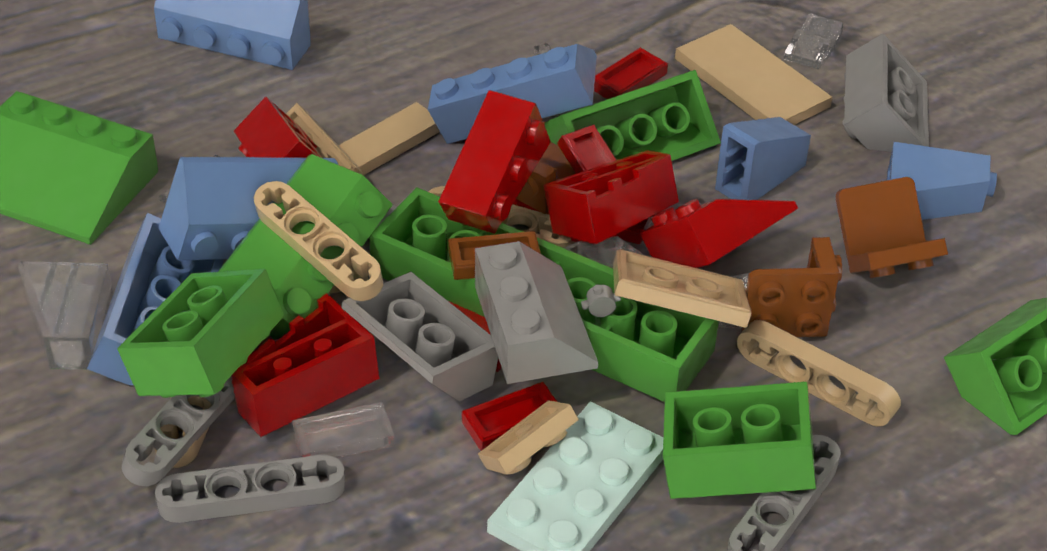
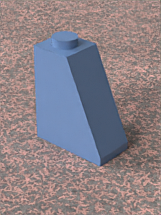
M781 117L726 124L723 126L715 189L730 199L758 200L806 166L811 135Z
M894 142L886 181L902 177L912 178L916 187L921 218L926 220L982 212L986 196L993 197L997 173L990 172V155Z

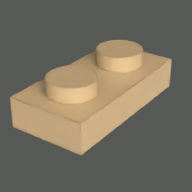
M548 400L480 451L478 455L488 470L506 475L517 473L531 463V456L541 448L552 446L561 441L567 435L566 429L579 419L570 404Z

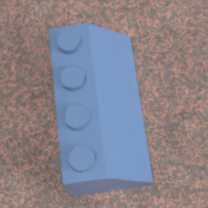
M156 0L154 5L158 38L290 70L294 69L311 46L308 0Z
M574 44L564 48L556 47L546 53L529 58H517L510 63L490 69L482 68L472 74L455 79L447 78L432 85L428 111L444 140L449 144L467 139L489 90L536 103L541 118L593 105L597 55L593 49L580 44Z
M180 157L158 228L177 260L228 259L259 220L254 204L256 190L261 185L272 181L287 184L306 158ZM323 158L338 165L335 158Z
M149 213L146 214L130 247L87 367L90 371L130 386L133 383L117 348L191 273L218 272L224 259L177 260L158 229L161 218Z

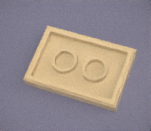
M621 249L616 251L613 262L615 296L747 328L752 313L744 282L741 279Z

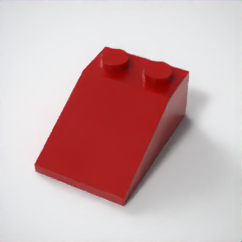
M694 199L676 209L671 207L656 214L651 218L654 225L639 234L651 257L699 268L720 259L797 210L798 206L795 201L716 199L700 205L698 199Z

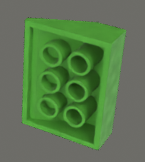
M16 91L0 106V214L91 245L158 173L153 134Z

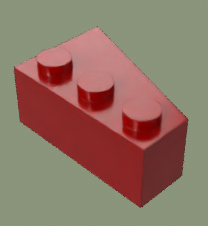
M488 91L438 201L448 220L493 234L496 233L502 221L506 220L511 206L551 143L536 103L495 91Z
M266 96L234 130V133L242 143L238 149L246 157L307 158L313 154L322 158L316 150L318 146L288 114Z
M649 150L543 185L552 232L570 237V240L574 242L585 241L598 244L679 202L671 155Z
M327 293L317 300L318 308L305 319L298 315L289 323V332L276 342L271 339L266 341L248 356L245 364L240 366L231 375L238 413L260 437L278 430L380 379L374 336L343 310Z

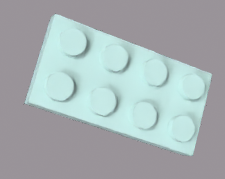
M590 401L577 416L579 420L566 429L567 435L549 448L487 520V533L520 551H590L663 460L664 437Z

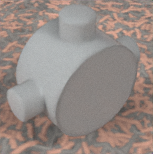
M595 285L588 290L587 300L581 301L583 310L589 309L592 315L605 317L614 312L616 308L615 302L621 301V297L615 296L613 290L607 285Z

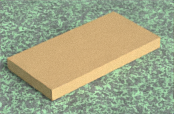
M732 24L676 48L675 59L690 71L696 70L698 77L755 120L781 117L796 125L831 107V95Z

